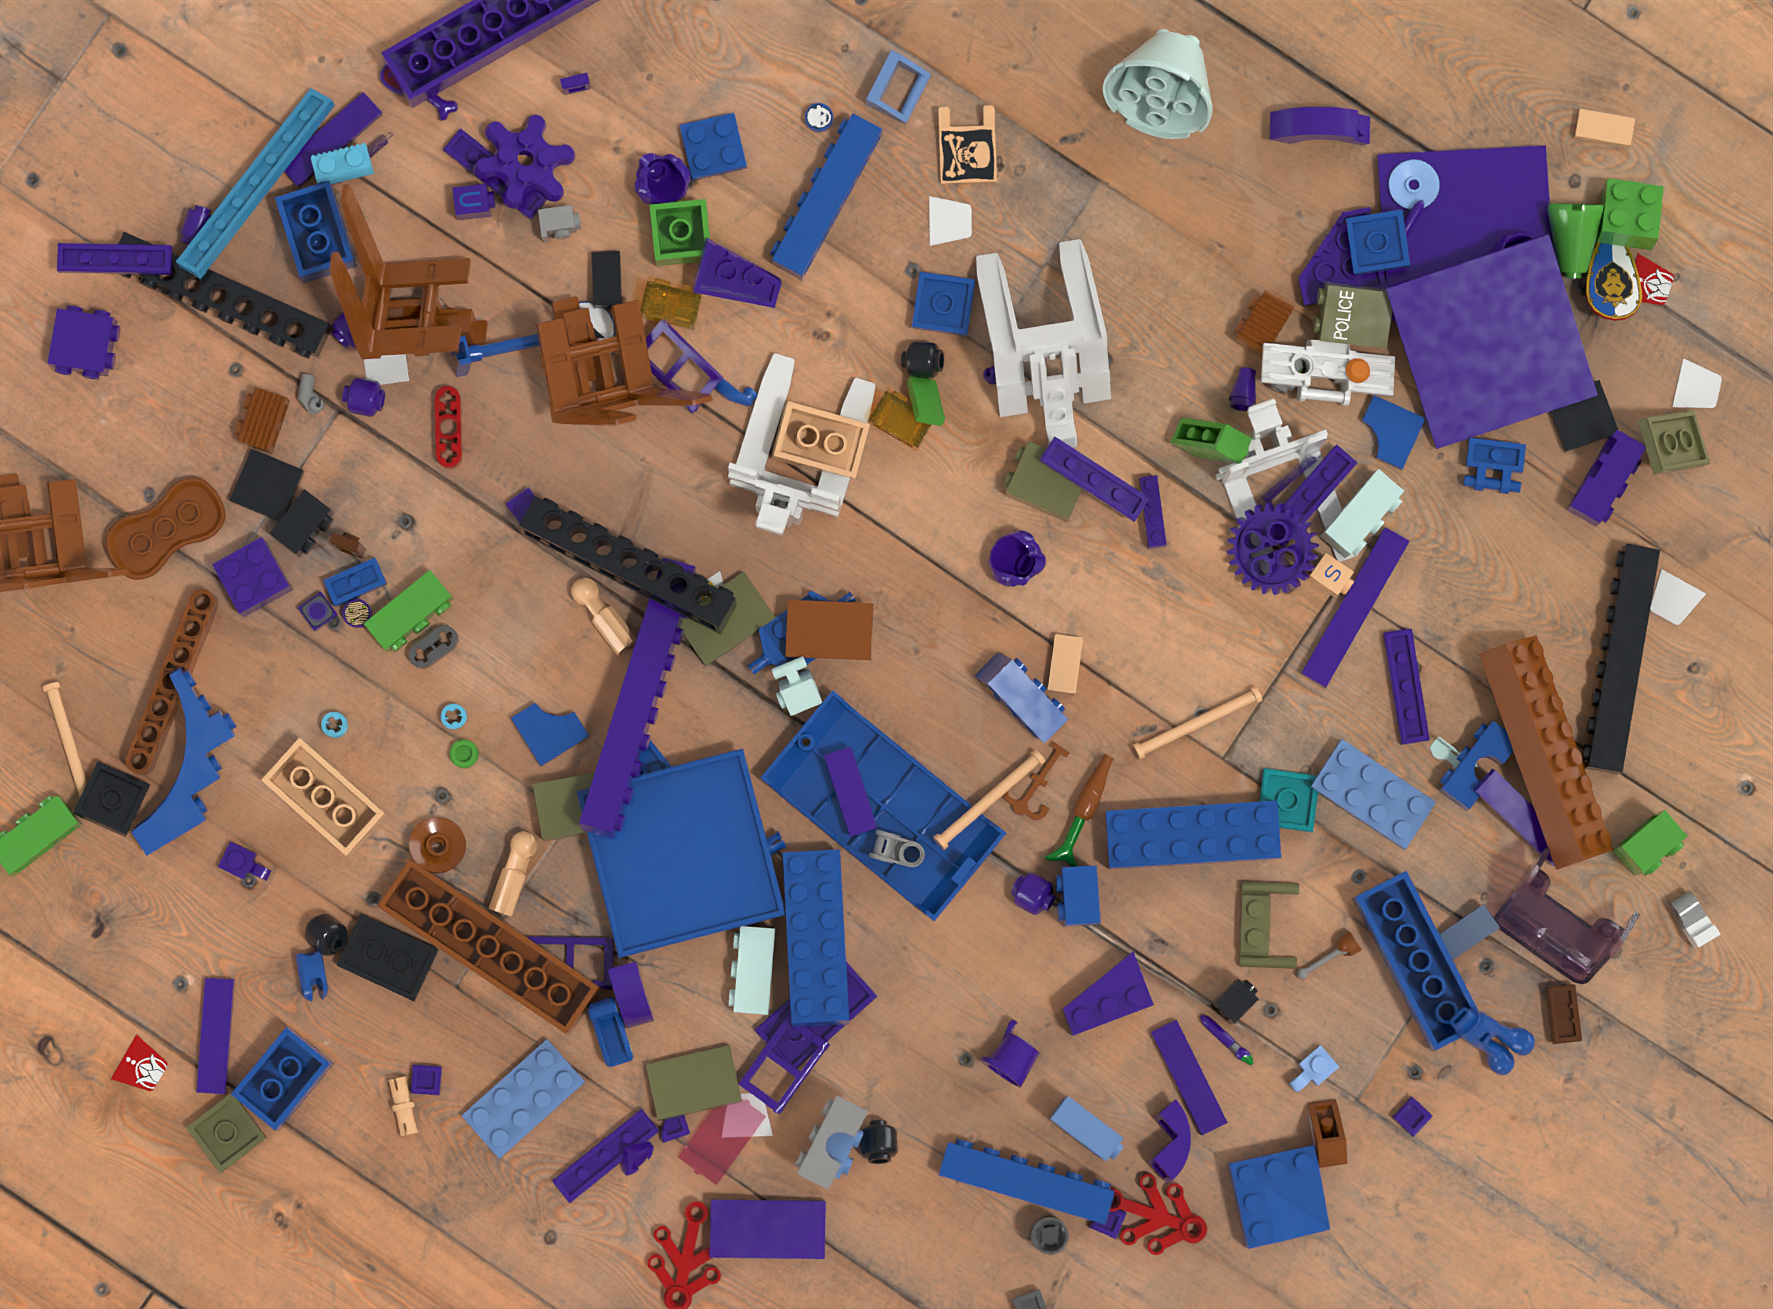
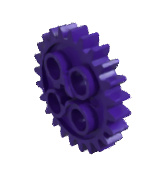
M1272 502L1266 503L1265 510L1261 504L1254 506L1255 513L1251 509L1246 510V518L1239 517L1236 519L1241 527L1235 526L1230 529L1236 537L1227 539L1229 543L1234 545V548L1228 550L1227 553L1235 555V559L1231 560L1229 564H1238L1239 567L1234 574L1239 575L1243 573L1245 575L1242 580L1243 584L1252 581L1251 590L1253 591L1262 586V594L1268 593L1270 588L1273 595H1277L1280 593L1281 588L1284 593L1291 591V585L1294 588L1301 586L1299 579L1303 581L1309 579L1306 571L1315 569L1310 560L1318 559V555L1312 553V549L1319 547V544L1311 543L1310 540L1317 534L1316 532L1308 533L1307 531L1312 523L1302 524L1301 520L1304 514L1301 513L1293 516L1294 507H1289L1284 511L1283 503L1277 504L1275 510ZM1277 524L1284 526L1286 530L1284 538L1277 534ZM1252 533H1256L1260 538L1258 547L1251 542L1250 537ZM1291 539L1295 540V544L1256 558H1251L1250 556L1251 553ZM1287 550L1291 551L1295 556V563L1293 565L1286 560ZM1261 560L1268 562L1270 568L1268 573H1264L1261 570Z

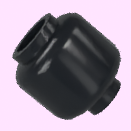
M911 342L907 351L902 352V368H906L909 376L935 378L938 372L943 371L944 352L934 342Z
M330 914L315 916L307 923L305 930L307 943L324 956L336 954L343 949L347 941L348 931L346 927Z
M885 1120L870 1121V1126L861 1130L864 1132L860 1141L861 1155L868 1159V1162L871 1164L889 1163L891 1158L895 1157L898 1153L897 1130L887 1125Z

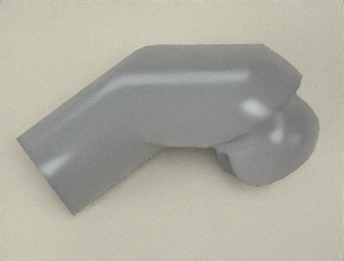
M302 374L297 399L307 412L317 414L323 410L324 402L313 391L315 376Z

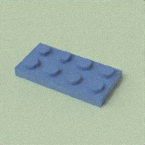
M1343 739L1339 740L1310 785V788L1403 850L1407 849L1436 801Z
M546 1039L469 1108L462 1117L500 1159L586 1081L556 1047Z

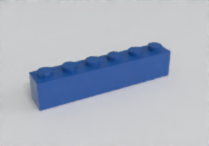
M854 113L849 120L845 118L837 132L840 134L837 143L829 145L824 155L827 161L823 168L817 167L810 182L814 183L809 193L804 191L798 201L797 206L800 207V210L796 217L790 216L783 229L787 232L782 242L777 240L770 252V255L773 256L772 265L800 280H803L882 137V128Z
M956 1139L955 1144L948 1142L939 1176L1106 1225L1116 1192L1110 1190V1183L1094 1179L1093 1184L1082 1181L1083 1175L1067 1171L1066 1175L1062 1176L1054 1173L1055 1167L1039 1163L1038 1168L1028 1166V1159L1011 1155L1010 1160L999 1157L1001 1151L988 1147H984L983 1152L972 1149L973 1143Z

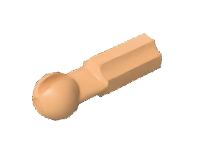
M580 578L574 582L571 588V595L574 601L580 605H586L594 616L592 623L615 653L620 655L636 643L637 638L613 606H606L600 599L599 588L596 582L590 578Z
M520 831L512 837L510 841L511 852L506 866L502 868L488 909L508 916L513 915L526 878L525 872L529 860L538 848L537 839L533 834Z

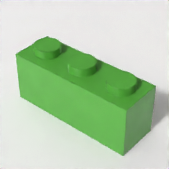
M1181 417L1170 443L1195 457L1240 464L1248 454L1252 438L1228 424Z
M429 570L367 620L364 625L387 652L391 650L396 652L408 642L405 638L410 634L422 632L430 624L428 620L435 614L441 616L452 606L450 602L454 598Z
M52 795L39 803L40 809L32 815L27 813L15 822L17 827L9 833L6 830L0 833V864L9 875L16 876L82 825V822L73 814L72 809L63 797L58 795L55 798Z

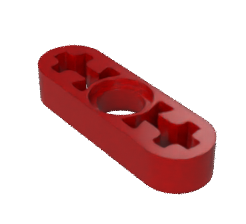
M451 386L441 387L435 394L436 458L439 464L446 469L456 468L460 465L463 458L461 396ZM448 392H450L452 397L456 398V401H452L450 404L451 412L457 411L456 416L452 414L440 416L441 411L446 413V405L444 402H440V400L445 398ZM446 420H453L457 425V429L452 435H445L441 432V425ZM441 439L445 441L457 439V444L451 442L453 453H457V457H453L451 463H447V460L442 457V454L447 453V444H441Z

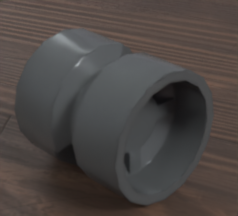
M1045 1216L1034 1222L1030 1238L1038 1251L1043 1254L1053 1255L1065 1248L1068 1243L1069 1233L1061 1220L1056 1217Z

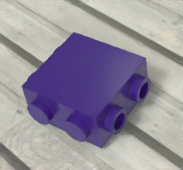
M66 305V309L57 308L47 362L49 366L55 368V373L71 375L72 371L83 373L82 377L99 380L100 376L108 377L109 370L114 369L116 359L115 353H112L114 342L119 341L120 326L117 325L118 322L113 317H110V312L94 310L93 314L85 313L83 308Z

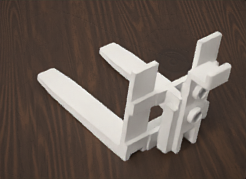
M1077 239L1059 243L1061 269L1073 321L1026 329H1018L1005 270L998 253L978 255L976 257L977 279L993 351L1000 417L1028 413L1026 395H1033L1034 399H1039L1040 406H1043L1049 443L1056 436L1072 448H1076L1077 434L1072 407L1074 393L1079 392V387H1082L1083 404L1111 399L1107 333L1089 258L1082 241ZM1076 353H1079L1080 373H1077ZM1056 356H1060L1062 374L1047 377L1044 358L1053 360ZM1030 361L1031 381L1025 382L1023 362Z
M775 353L762 379L736 464L729 463L728 478L731 479L730 486L751 491L758 496L755 505L756 511L759 513L755 523L756 528L777 535H783L785 527L791 528L792 523L801 524L803 510L820 512L838 518L850 478L822 472L818 486H813L765 471L790 389L795 363L793 358ZM855 378L843 403L840 416L867 423L871 413L875 384Z

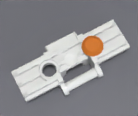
M1312 339L1306 341L1305 347L1263 343L1261 383L1297 386L1298 401L1304 402L1305 399L1339 402L1341 406H1348L1351 392L1393 396L1395 357L1356 353V351H1350L1349 344ZM1297 359L1304 360L1303 374L1298 373L1294 368V363ZM1314 378L1334 379L1333 383L1340 384L1341 391L1307 387L1310 386V381Z

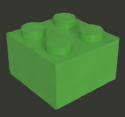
M1608 178L1601 194L1600 205H1604V213L1596 243L1652 251L1659 238L1664 186Z
M706 199L650 205L656 265L666 266L699 262L706 237L710 239Z
M1663 810L1650 817L1618 844L1613 851L1634 876L1639 874L1646 876L1647 874H1652L1663 864L1660 860L1661 858L1673 856L1685 846L1682 841L1687 835L1668 812Z

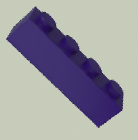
M1157 475L1140 477V492L1150 498L1143 508L1148 549L1166 547Z

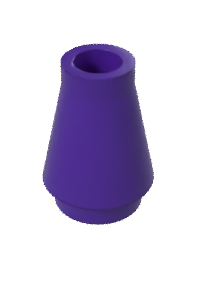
M1246 367L1239 369L1238 377L1229 396L1231 408L1246 412L1249 407L1256 404V371L1254 369Z

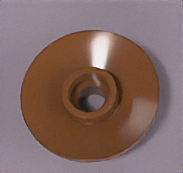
M434 817L426 819L419 823L410 835L409 852L413 861L431 873H444L454 869L465 855L466 839L464 833L457 824L446 818ZM439 844L442 846V850L434 852L432 845Z

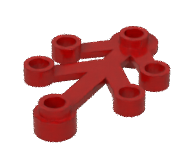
M1152 1174L1142 1175L1139 1179V1185L1147 1192L1154 1209L1125 1199L1120 1191L1110 1188V1190L1116 1191L1115 1196L1117 1198V1202L1111 1206V1212L1121 1209L1150 1220L1133 1229L1125 1228L1122 1230L1120 1239L1125 1245H1133L1137 1242V1239L1164 1226L1177 1230L1161 1239L1152 1238L1149 1240L1147 1249L1153 1255L1162 1254L1164 1249L1182 1240L1188 1243H1198L1205 1238L1207 1224L1202 1217L1192 1215L1183 1196L1184 1190L1181 1185L1172 1183L1166 1189L1167 1197L1174 1200L1181 1218L1169 1214L1156 1187L1157 1180ZM1145 1177L1153 1179V1185L1150 1188H1146L1143 1185ZM1174 1186L1180 1189V1195L1176 1198L1170 1195V1189ZM1191 1223H1195L1198 1227V1231L1195 1234H1189L1187 1231V1227ZM1127 1231L1134 1233V1240L1132 1242L1124 1240V1234ZM1154 1241L1161 1243V1249L1158 1252H1154L1151 1249V1244Z
M699 1201L690 1203L685 1209V1217L689 1223L682 1254L673 1242L671 1231L668 1227L660 1226L654 1232V1239L662 1244L678 1270L675 1282L665 1269V1260L661 1255L655 1254L648 1259L649 1269L656 1273L666 1289L664 1303L668 1309H688L692 1303V1295L709 1284L718 1283L721 1279L720 1270L717 1267H709L705 1270L704 1276L687 1285L689 1273L712 1259L709 1257L710 1246L693 1257L700 1224L708 1217L706 1205ZM699 1207L702 1210L700 1218L692 1216L691 1211L693 1208ZM664 1229L667 1231L668 1238L666 1240L658 1239L657 1233L659 1230ZM653 1258L661 1260L662 1265L660 1268L655 1269L651 1266ZM715 1270L718 1278L715 1281H710L707 1278L708 1271ZM680 1292L683 1294L684 1299L681 1303L674 1302V1293Z

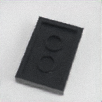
M360 914L336 966L415 1002L439 949Z

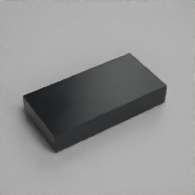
M620 251L592 252L594 309L612 308V305L622 303Z

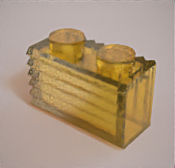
M655 278L654 282L647 281L640 308L642 318L658 322L664 319L670 325L695 330L703 295L693 293L692 286L682 285L680 289L671 287V282L664 279Z
M893 390L892 394L885 391L869 418V424L918 451L933 425L915 421L912 405L906 403L908 400L906 396Z

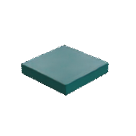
M1263 769L1259 802L1278 801L1279 828L1313 833L1318 792L1310 788V785L1317 775Z

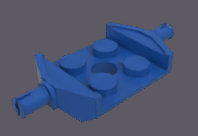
M812 590L801 599L804 601L832 602ZM849 591L837 602H856L854 596L852 597ZM787 610L764 627L759 628L763 653L761 654L762 656L747 665L754 675L767 665L778 667L798 658L785 657ZM804 658V659H805V661H806V664L808 665L809 663H811V662H812L813 660H815L816 658Z

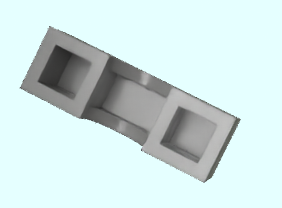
M836 1096L835 1100L829 1098L821 1113L826 1116L822 1126L815 1125L808 1139L813 1142L808 1153L802 1150L795 1164L796 1167L800 1168L797 1174L829 1189L842 1163L834 1160L827 1153V1140L836 1132H844L855 1137L868 1111L839 1096Z

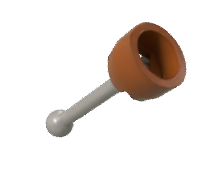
M1348 931L1340 937L1336 950L1309 967L1298 969L1297 977L1299 979H1306L1308 973L1340 953L1344 956H1352L1360 952L1361 948L1351 932Z

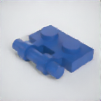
M1469 438L1465 467L1477 469L1476 476L1464 475L1463 486L1474 487V490L1477 491L1492 489L1499 490V493L1509 494V492L1520 493L1521 482L1511 481V473H1523L1526 444ZM1486 470L1502 471L1501 479L1486 478Z

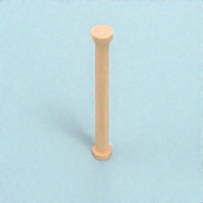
M59 682L50 683L43 686V691L48 694L79 797H81L87 781L59 694L60 684Z
M1253 686L1248 693L1142 744L1138 742L1133 744L1137 756L1141 760L1145 758V754L1255 701L1257 703L1262 702L1263 699L1258 688Z
M1036 749L1031 751V756L942 834L939 835L937 833L933 837L936 844L942 850H945L948 847L947 843L1038 764L1040 766L1046 762L1044 757Z

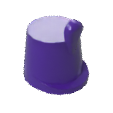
M1012 1019L999 1046L990 1057L982 1056L980 1061L1006 1081L1021 1088L1040 1053L1026 1041L1012 1034L1018 1024L1016 1020Z

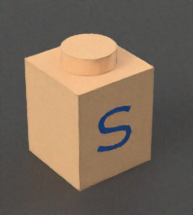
M1325 553L1310 574L1308 580L1336 598L1339 593L1345 595L1354 581L1350 577L1354 572Z

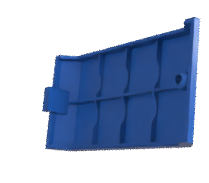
M833 690L760 777L783 799L933 921L939 917L1007 834L1003 829L981 814L947 843L948 847L945 850H942L936 844L933 837L937 833L939 835L942 834L973 806L858 713ZM808 738L810 745L804 746L802 744L803 739ZM852 747L877 830L895 834L903 839L920 844L925 851V859L921 865L913 868L868 857L869 853L873 852L877 839L876 829L852 837L849 836L824 755ZM887 840L884 843L882 853L885 851ZM915 846L908 847L904 852L905 860L909 863L919 860V849Z

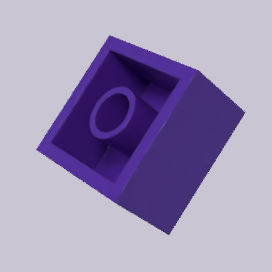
M263 537L212 564L238 613L243 617L293 590L270 546Z

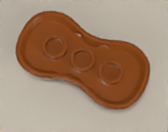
M197 477L181 479L168 489L163 498L154 507L145 512L125 516L111 526L105 539L108 556L116 568L129 569V575L124 576L134 580L149 578L159 572L171 555L180 548L192 543L208 540L216 535L225 522L224 504L217 491L207 481Z

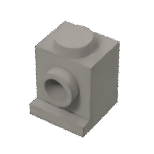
M572 205L538 210L543 242H549V236H554V239L571 237L570 233H576V230L581 229L579 212L574 213Z

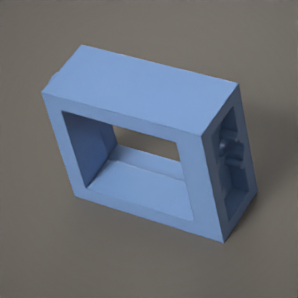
M1065 1096L1049 1118V1120L1103 1161H1107L1108 1158L1114 1160L1124 1147L1120 1143L1123 1140L1122 1136L1069 1096Z

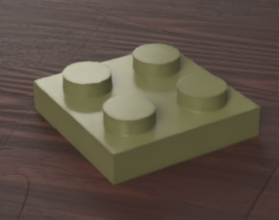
M231 1093L186 1127L219 1173L224 1172L267 1139V1136L243 1104L233 1097Z

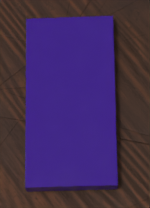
M846 961L850 1022L878 996ZM790 998L755 1029L766 1044H768L788 1015L791 1016ZM845 1025L813 1026L807 1028L823 1040L829 1041ZM790 1026L774 1047L773 1052L797 1069L814 1054L818 1046Z
M710 1199L709 1257L825 1259L826 1201Z

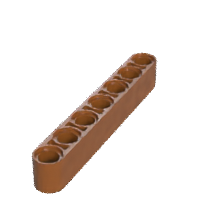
M206 589L194 591L188 600L127 753L126 766L135 774L148 775L155 768L181 703L176 688L172 690L167 689L166 680L170 672L178 667H181L183 672L189 670L192 675L218 610V599ZM202 596H209L211 601L210 606L206 610H199L197 607V602ZM197 622L200 625L199 633L193 637L188 636V625ZM188 649L189 659L184 663H178L176 660L178 651ZM165 701L168 704L167 713L163 716H157L155 712L156 705L159 702ZM149 728H156L158 732L157 739L154 742L147 743L144 737L145 732ZM144 754L147 757L146 766L142 769H136L134 766L135 758L138 755Z

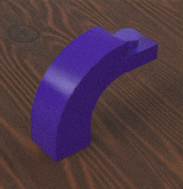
M1299 107L1270 112V140L1288 144L1308 140H1336L1357 145L1370 144V116L1358 114V110L1337 107Z

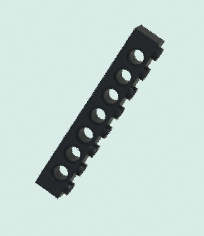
M123 232L118 243L153 245L126 232ZM173 253L172 269H175L176 274L170 281H164L162 275L119 274L128 279L132 275L142 279L140 284L152 290H156L157 286L167 290L166 295L179 302L185 298L193 302L191 306L201 312L207 313L208 309L218 313V319L232 325L234 321L244 325L243 330L255 336H258L259 332L270 336L268 341L277 346L284 347L285 344H288L295 348L294 353L307 359L311 355L319 357L332 330L331 325L326 321L209 269L199 279L179 267L176 261L180 256ZM193 280H200V289L196 292H189V283ZM217 292H226L227 298L223 303L216 304L213 302V297ZM243 303H251L252 311L247 315H240L239 307ZM270 314L278 315L277 323L272 327L265 326V318ZM294 326H303L304 332L299 338L290 337V330Z
M534 497L518 525L522 535L721 635L737 606L736 597L733 596L734 593L723 586L716 588L708 584L709 581L697 573H694L692 576L684 572V568L676 562L669 560L666 563L658 559L659 556L650 549L644 548L640 550L634 547V543L628 538L621 535L617 538L609 534L608 529L598 523L591 525L583 521L584 518L572 510H569L567 513L559 509V505L551 499L544 498L541 500ZM551 521L562 523L556 530L547 528ZM583 533L586 535L584 541L580 543L572 541L575 534ZM601 546L612 548L607 555H599L597 553ZM628 558L637 561L631 568L623 567L622 562ZM651 571H658L662 574L659 579L654 581L647 578ZM681 583L687 586L686 590L682 593L672 591L673 586ZM702 596H708L712 599L711 603L706 606L697 604V600Z

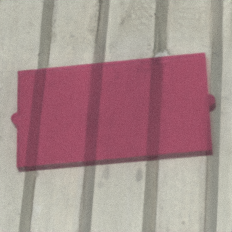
M743 1099L740 1103L714 1108L678 1158L695 1169V1174L700 1173L717 1185L766 1116L751 1106L749 1100Z

